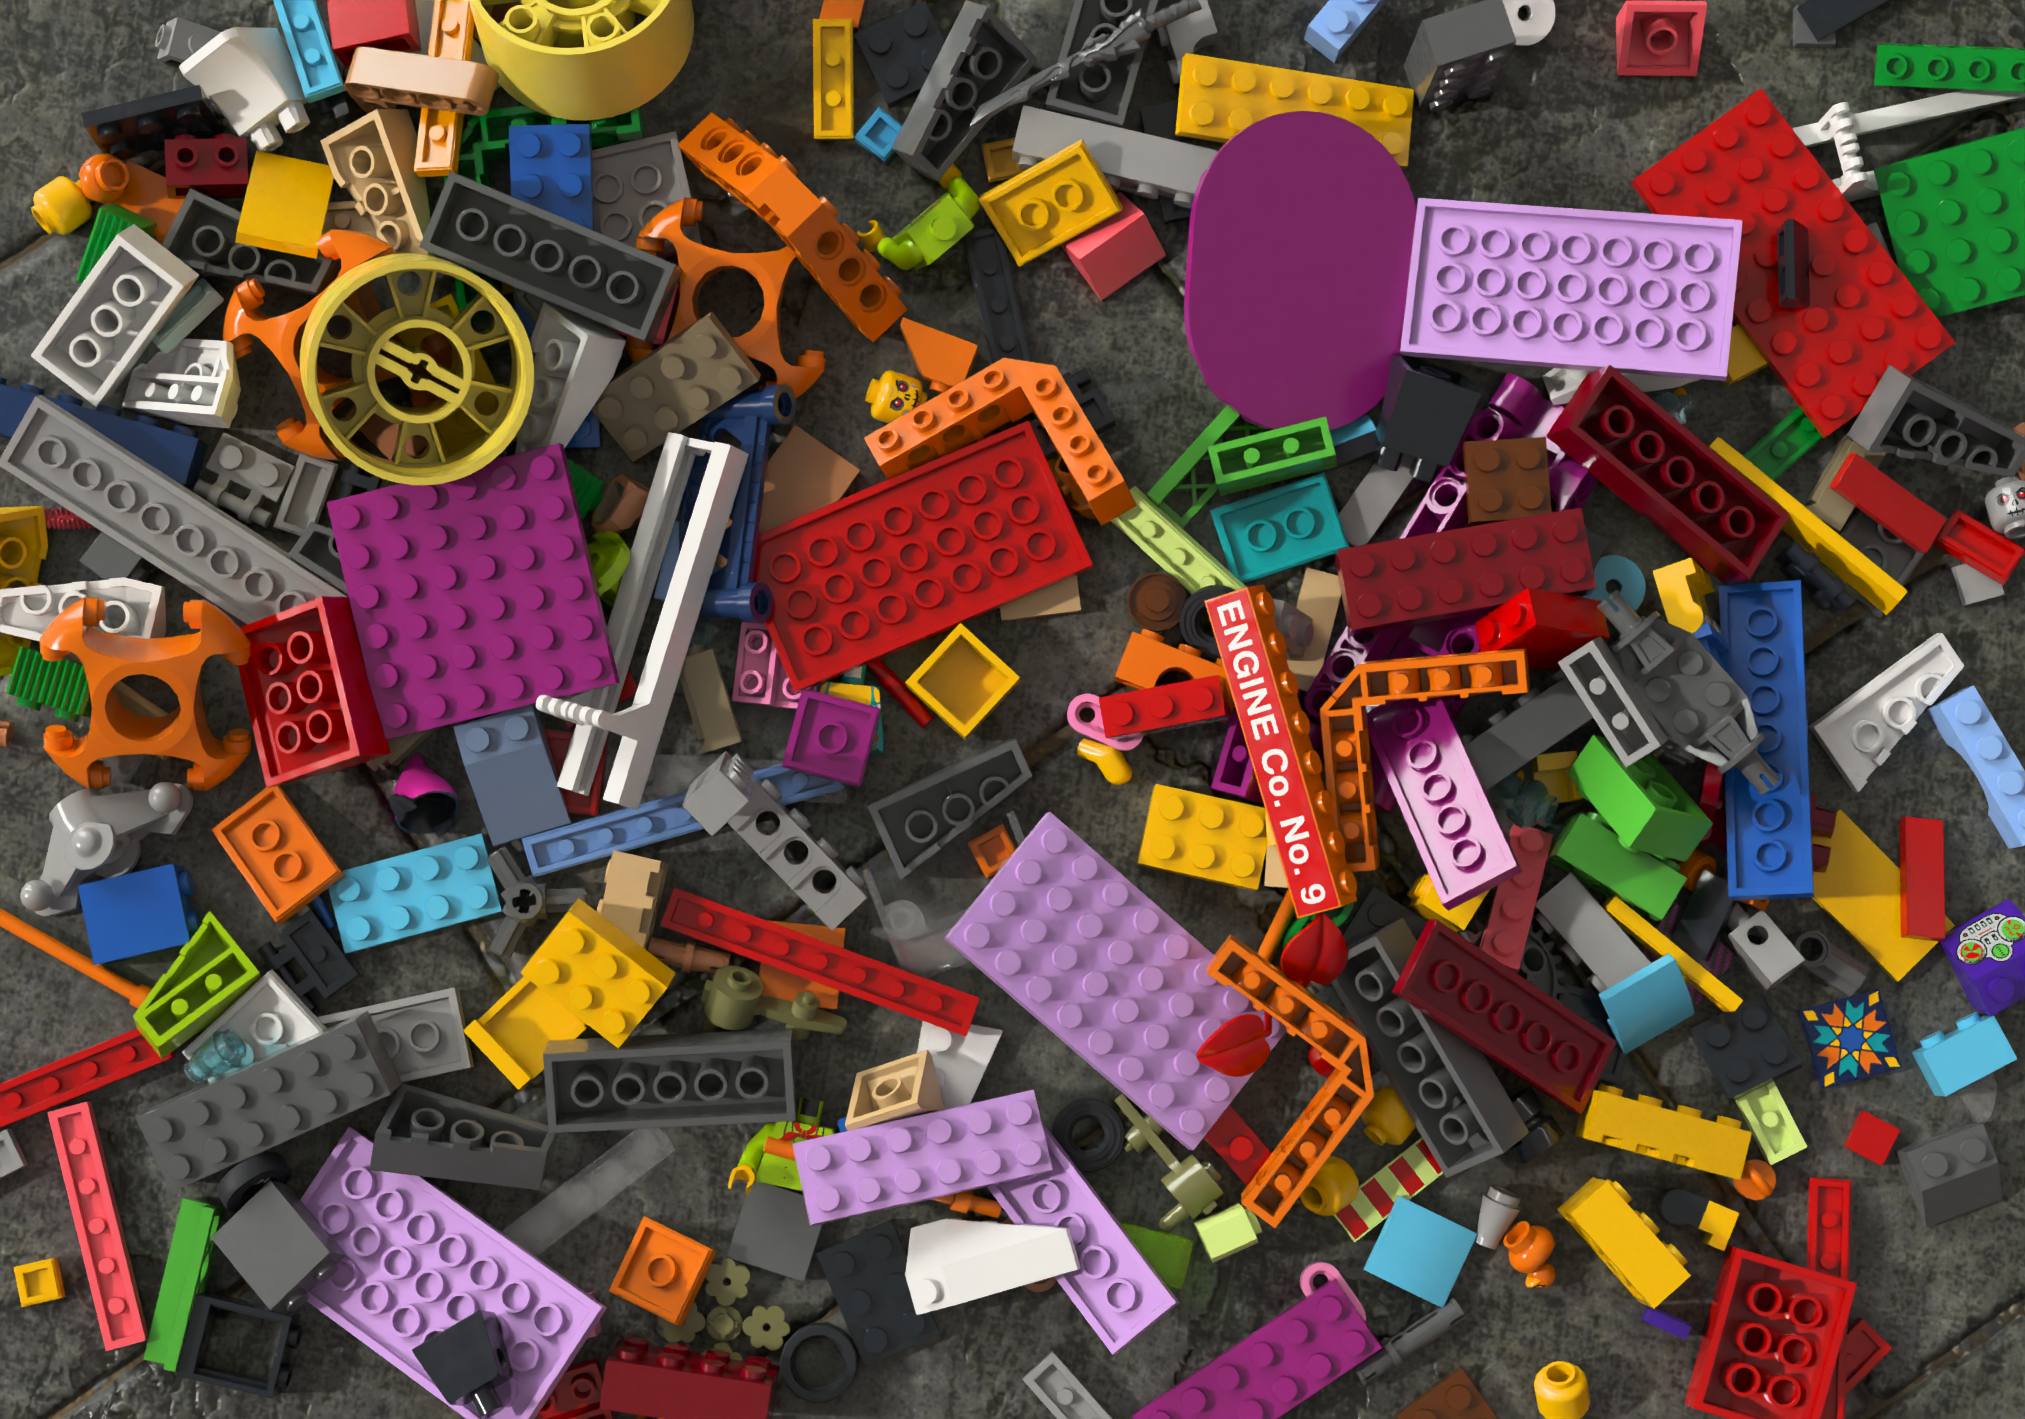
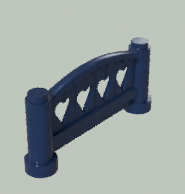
M786 384L768 385L764 390L742 391L699 419L702 420V426L697 436L698 440L718 442L720 433L727 430L742 442L738 449L749 455L729 516L732 520V525L725 529L718 551L719 554L727 559V564L711 575L698 618H741L745 623H764L772 613L773 597L770 588L763 582H753L771 426L791 423L796 413L795 394L791 387ZM705 452L704 456L695 455L681 500L679 553L711 454Z

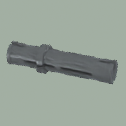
M1452 1297L1445 1303L1443 1308L1439 1307L1389 1340L1387 1337L1380 1340L1382 1348L1352 1369L1363 1386L1366 1387L1377 1377L1392 1368L1399 1369L1402 1367L1404 1360L1443 1336L1452 1328L1465 1322L1467 1317Z

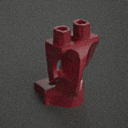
M1708 762L1703 773L1697 805L1711 820L1713 825L1698 845L1710 842L1720 848L1723 853H1727L1725 789L1722 786L1723 773L1720 774L1717 770L1719 766ZM1810 794L1812 835L1831 839L1837 813L1815 807L1817 795ZM1812 843L1813 872L1825 873L1829 863L1831 847Z

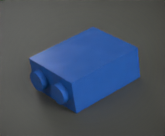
M168 864L78 885L94 965L106 966L183 948L186 942L189 943L202 925L199 912L192 909L190 895L194 894L192 876L188 870L184 871V866L180 864Z

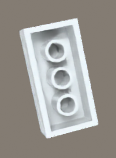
M133 224L116 235L31 354V357L97 407L114 394L197 280L199 274Z

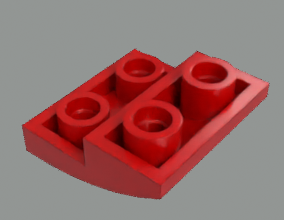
M593 1358L569 1366L535 1419H616L614 1411L599 1409L604 1378L598 1359Z

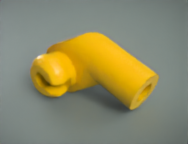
M1086 738L1081 740L1077 749L1078 757L1095 762L1107 781L1114 785H1121L1131 779L1132 768L1120 750Z

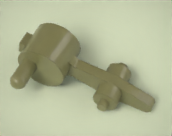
M725 966L718 969L712 981L706 980L702 991L701 1001H705L704 1012L706 1018L703 1025L705 1032H718L720 1027L727 1030L745 1029L751 1025L754 1015H762L786 1023L785 1028H793L794 1040L806 1039L811 1030L841 1035L847 1026L845 1018L818 1009L820 1002L811 992L798 993L795 996L794 1002L763 996V983L754 972L740 966Z
M1120 1094L1114 1102L1134 1125L1124 1135L1128 1141L1124 1143L1123 1148L1127 1153L1135 1149L1140 1154L1151 1145L1171 1169L1161 1181L1179 1204L1160 1219L1159 1226L1161 1230L1170 1232L1189 1216L1195 1219L1202 1212L1208 1216L1218 1207L1215 1201L1224 1194L1216 1183L1222 1178L1221 1175L1207 1159L1200 1164L1192 1154L1180 1163L1159 1138L1167 1131L1148 1114L1142 1118L1127 1098Z

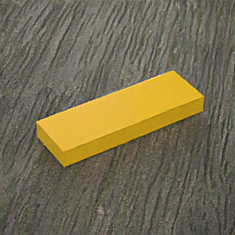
M813 19L814 140H854L853 19Z

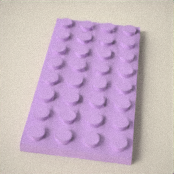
M1418 198L1400 353L1403 356L1590 371L1611 365L1620 373L1726 381L1743 220Z
M1051 812L1043 816L944 938L1188 1150H1194L1253 1075V1073L1242 1077L1224 1075L1200 1063L1195 1055L1203 1043L1216 1030L1235 1017L1255 1014L1264 1023V1010L1262 1009L1259 1012L1253 1007L1250 999L1231 985L1225 987L1207 974L1206 966L1214 955ZM1273 1016L1272 1034L1265 1038L1270 1046V1052L1287 1031L1286 1027Z
M349 1126L300 1199L346 1254L337 1264L338 1270L325 1282L317 1283L307 1293L309 1295L307 1302L466 1419H481L473 1402L464 1406L450 1405L417 1360L412 1349L478 1310L495 1312L513 1371V1377L495 1388L504 1409L486 1419H535L607 1308L425 1177L370 1170L374 1141L358 1129Z

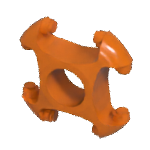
M684 197L670 204L654 216L636 236V248L656 257L657 252L663 253L664 242H671L677 251L678 265L683 269L680 276L679 303L668 340L700 320L697 300L701 288L710 277L727 270H739L748 273L758 281L763 290L764 309L761 319L751 331L732 338L748 358L767 364L775 370L777 382L766 381L765 386H760L759 390H764L768 385L786 384L791 387L797 399L824 373L826 361L824 352L804 350V355H798L797 366H791L783 355L780 309L791 270L799 259L788 245L777 251L730 253L690 241L686 237L684 227H695L696 221H702L704 202L698 201L695 198ZM626 337L625 350L632 363H635L654 349V343L651 345L636 338Z
M331 229L317 240V245L326 258L331 257L335 261L341 259V270L337 278L305 306L279 316H267L260 312L258 307L264 303L263 296H265L262 285L255 278L244 281L235 287L230 298L223 326V341L233 343L237 361L253 352L250 346L254 344V341L249 335L253 334L273 352L288 372L306 414V426L301 419L295 422L293 417L275 426L282 444L311 457L343 461L347 457L334 446L312 412L304 393L300 373L302 336L316 303L339 277L366 261L397 253L393 248L394 246L376 237L350 230ZM370 282L362 285L343 301L366 323L381 313ZM440 332L425 338L423 341L426 345L421 349L428 353L435 362L451 370L452 346L448 339ZM397 334L391 337V339L406 346ZM383 349L380 350L401 361L411 373L414 371L423 372L447 385L446 382L431 375L420 363L418 365L408 363ZM317 364V379L320 393L354 383L353 377L351 379L337 378L325 372ZM377 364L375 365L376 382L399 377L393 372ZM412 389L413 394L410 395V400L414 407L426 406L440 398L427 390ZM341 397L335 400L332 404V414L335 416L351 399ZM352 436L349 440L352 441L355 445H357L355 439Z
M86 596L60 613L40 637V654H42V658L46 661L62 660L69 652L77 655L85 670L92 704L90 730L87 735L81 738H73V733L70 730H66V727L63 725H50L45 728L43 748L67 775L89 790L90 788L104 789V787L111 786L112 772L111 767H106L105 761L98 760L100 758L134 754L172 756L194 762L193 768H188L187 788L206 792L222 783L243 764L252 751V737L249 730L235 728L223 736V741L215 738L208 727L200 689L202 665L208 657L214 654H221L222 658L228 660V663L232 665H244L248 663V658L250 657L251 643L241 628L221 609L205 599L184 602L183 621L189 622L190 628L201 629V631L195 634L154 639L124 636L94 629L92 626H99L100 620H105L106 601L100 600L99 597ZM138 674L155 676L171 686L178 696L180 705L166 716L154 718L139 716L124 708L117 699L113 686L127 676Z

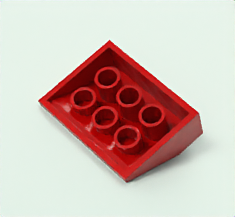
M322 596L240 627L251 645L248 663L238 665L266 788L348 768L391 754L367 677L349 597Z
M1727 1245L1684 1403L1693 1409L1726 1419H1821L1857 1283Z

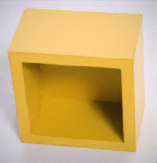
M960 623L905 683L910 691L966 741L1020 683V677Z

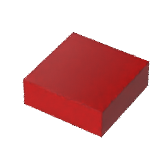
M1861 1110L1843 1147L1879 1166H1883L1900 1129Z

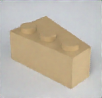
M613 850L612 858L608 862L604 882L607 884L604 899H600L596 912L648 951L669 864Z

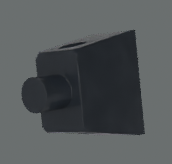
M478 1310L412 1349L417 1360L450 1405L464 1406L473 1402L481 1419L489 1418L504 1409L495 1388L513 1377V1371L495 1312Z

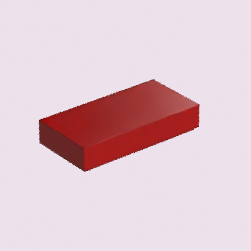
M1958 509L1952 514L1933 544L2003 586L2025 556V548Z

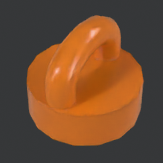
M1695 848L1686 862L1675 860V863L1681 867L1678 873L1687 878L1683 886L1692 892L1703 870L1715 875V859L1698 848Z
M1746 1159L1741 1180L1733 1179V1184L1737 1192L1743 1197L1760 1200L1772 1194L1776 1185V1175L1773 1168L1765 1161Z

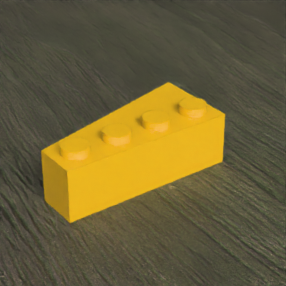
M1599 1084L1598 1090H1593L1583 1113H1580L1575 1137L1741 1180L1752 1132L1740 1129L1742 1121L1720 1115L1717 1116L1716 1122L1701 1118V1110L1678 1105L1677 1112L1661 1108L1663 1100L1641 1094L1638 1095L1637 1101L1622 1097V1089L1604 1084Z

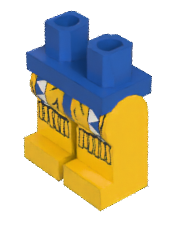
M1692 558L1654 570L1653 575L1668 623L1693 633L1725 670L1720 654L1729 651L1727 641L1721 635L1718 624L1710 617L1704 597L1705 594L1714 592L1710 576Z

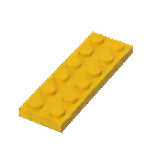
M1186 53L1182 57L1175 135L1226 143L1239 131L1273 115L1295 111L1321 112L1343 118L1364 129L1388 150L1403 170L1408 167L1414 89Z

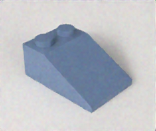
M535 705L504 711L453 727L465 770L493 846L572 824L562 788L557 786L559 777L541 714Z

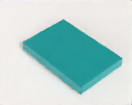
M1325 472L1210 510L1229 570L1243 584L1335 555L1338 549L1349 548Z

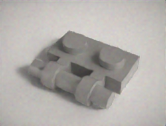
M223 432L205 467L219 476L213 485L199 479L194 486L193 492L205 498L206 501L217 508L221 506L238 514L237 518L247 524L254 522L266 528L271 521L272 513L262 509L261 506L265 498L278 504L281 503L295 466ZM234 482L251 490L247 499L243 500L229 493Z

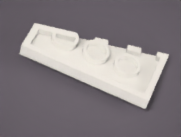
M1943 633L1934 634L1808 726L1853 792H1859L1868 782L1866 779L1877 766H1881L1891 754V749L1901 737L1911 731L1917 723V718L1927 706H1932L1963 669L1964 664Z
M922 1021L917 1053L928 1050L932 1055L945 1109L971 1103L1003 1030L971 1024L967 1036H963Z

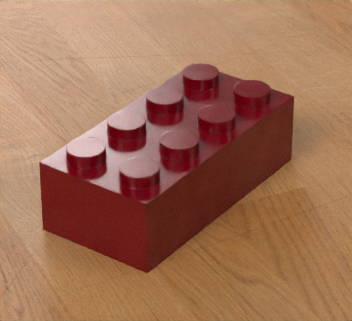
M627 1337L625 1342L618 1341L606 1359L599 1409L661 1419H771L780 1366L772 1365L770 1359L760 1356H748L746 1360L741 1361L730 1359V1353L726 1351L707 1350L706 1355H701V1353L689 1352L690 1347L682 1344L669 1343L663 1348L650 1346L649 1341L643 1338Z

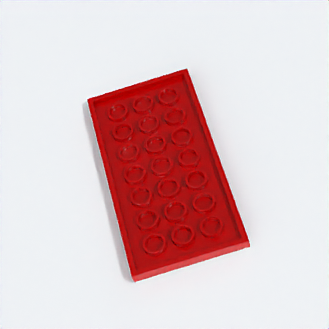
M1761 88L1631 182L1632 187L1653 214L1743 220L1733 320L1750 339L1767 362V365L1823 439L1862 411L1889 365L1912 375L1956 343ZM1787 219H1795L1808 229L1810 305L1806 308H1780L1778 302L1777 229Z
M1028 420L758 535L753 582H763L771 590L773 609L765 624L795 694L802 692V689H810L958 626L960 623L970 621L1092 569L1093 564Z

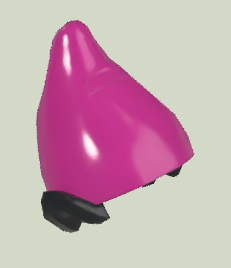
M414 754L406 763L395 785L393 795H390V807L395 814L398 827L403 831L416 834L435 833L439 838L455 825L459 809V799L455 789L433 770L429 769L422 756Z

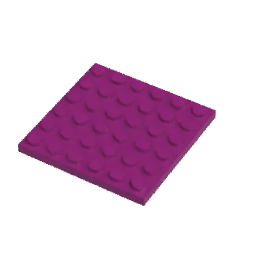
M558 443L495 459L471 475L443 484L408 485L400 483L326 502L367 677L386 740L536 704V700L540 695L561 698L620 683L563 444Z

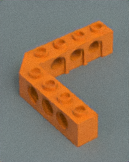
M712 112L677 144L699 172L713 180L723 190L729 192L743 205L749 207L770 224L779 237L797 256L802 265L820 284L821 288L839 307L853 327L873 343L908 310L898 298L902 293L900 288L888 276L885 275L882 278L877 272L881 268L880 263L866 249L861 252L856 244L860 241V238L847 224L842 223L840 225L835 219L839 214L837 209L824 196L818 199L796 177L798 174L797 169L783 155L778 157L766 143L760 144L748 130L743 132L731 118L728 117L723 121Z
M1002 358L864 437L879 467L888 480L962 449L974 441H981L984 439V435L1009 421L1014 423L1034 411L1041 425L1046 429L1058 454L1062 456L1074 481L1082 490L1101 526L1137 506L1125 480L1055 365Z
M1527 648L1361 662L1320 708L1326 786L1333 801L1332 816L1336 829L1340 831L1344 838V856L1348 870L1351 872L1376 870L1380 865L1366 706L1386 704L1389 701L1404 699L1427 701L1434 697L1460 695V698H1467L1474 694L1502 692V695L1528 693L1530 690Z
M1230 934L1207 964L1206 973L1225 987L1231 985L1250 999L1256 1010L1259 1012L1262 1009L1280 1021L1290 1035L1293 1037L1295 1034L1299 1035L1320 1052V1057L1335 1067L1334 1071L1241 1194L1242 1205L1276 1228L1374 1097L1367 1044L1363 1030L1299 983L1290 980L1284 972Z

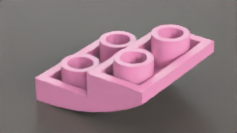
M741 622L732 701L797 710L801 692L795 694L766 624ZM821 684L808 690L820 692Z

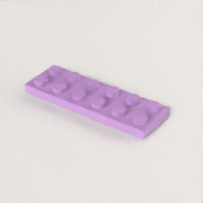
M1034 1090L801 1141L792 1145L810 1227L1044 1174L1053 1170Z
M1042 1122L1053 1170L1044 1174L987 1186V1188L1015 1225L1031 1224L1070 1229L1081 1268L1054 1277L1112 1355H1116L1180 1302Z

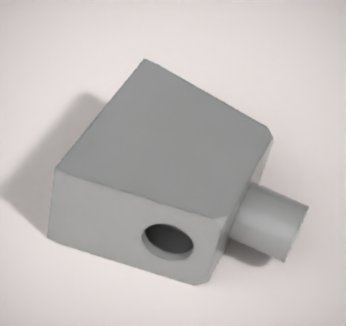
M1737 901L1726 924L1732 932L1729 933L1724 942L1728 949L1738 957L1737 961L1764 995L1793 974L1805 959L1763 910L1751 917L1743 905ZM1748 935L1756 936L1760 940L1761 945L1751 943Z

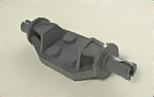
M1615 590L1608 596L1618 608L1617 612L1604 599L1597 608L1602 611L1621 633L1619 636L1620 641L1612 647V650L1615 653L1619 651L1625 675L1631 681L1651 714L1684 751L1719 766L1717 770L1720 774L1730 768L1735 769L1737 767L1757 789L1760 796L1770 790L1760 778V774H1763L1771 785H1776L1781 780V777L1773 771L1757 752L1759 749L1758 745L1766 736L1763 732L1758 733L1747 695L1693 633L1658 619L1660 614L1657 611L1647 618L1645 616L1640 618L1619 594L1618 590ZM1650 625L1654 630H1656L1662 637H1664L1670 643V645L1648 626ZM1628 643L1631 645V647L1633 648L1634 652L1636 653L1644 667H1641L1638 660L1636 659L1631 649L1627 645ZM1709 740L1714 746H1716V747H1717L1721 752H1723L1728 758L1726 759L1721 753H1719V752H1718L1713 746H1711L1707 741Z

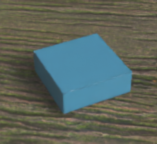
M878 107L854 136V140L886 165L895 154L892 146L903 125Z

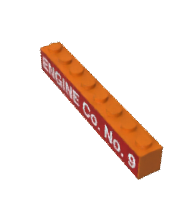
M1263 584L1245 587L1204 601L1297 918L1339 908L1357 901L1355 894L1357 891L1356 879L1347 867L1344 856V838L1340 831L1336 829L1332 816L1333 801L1329 792L1324 789L1320 775L1322 771L1321 760L1317 752L1313 750L1309 738L1310 723L1299 704L1297 697L1298 682L1294 673L1289 670L1285 656L1287 651L1286 641L1276 626L1273 615L1275 613V604L1272 596L1266 591Z

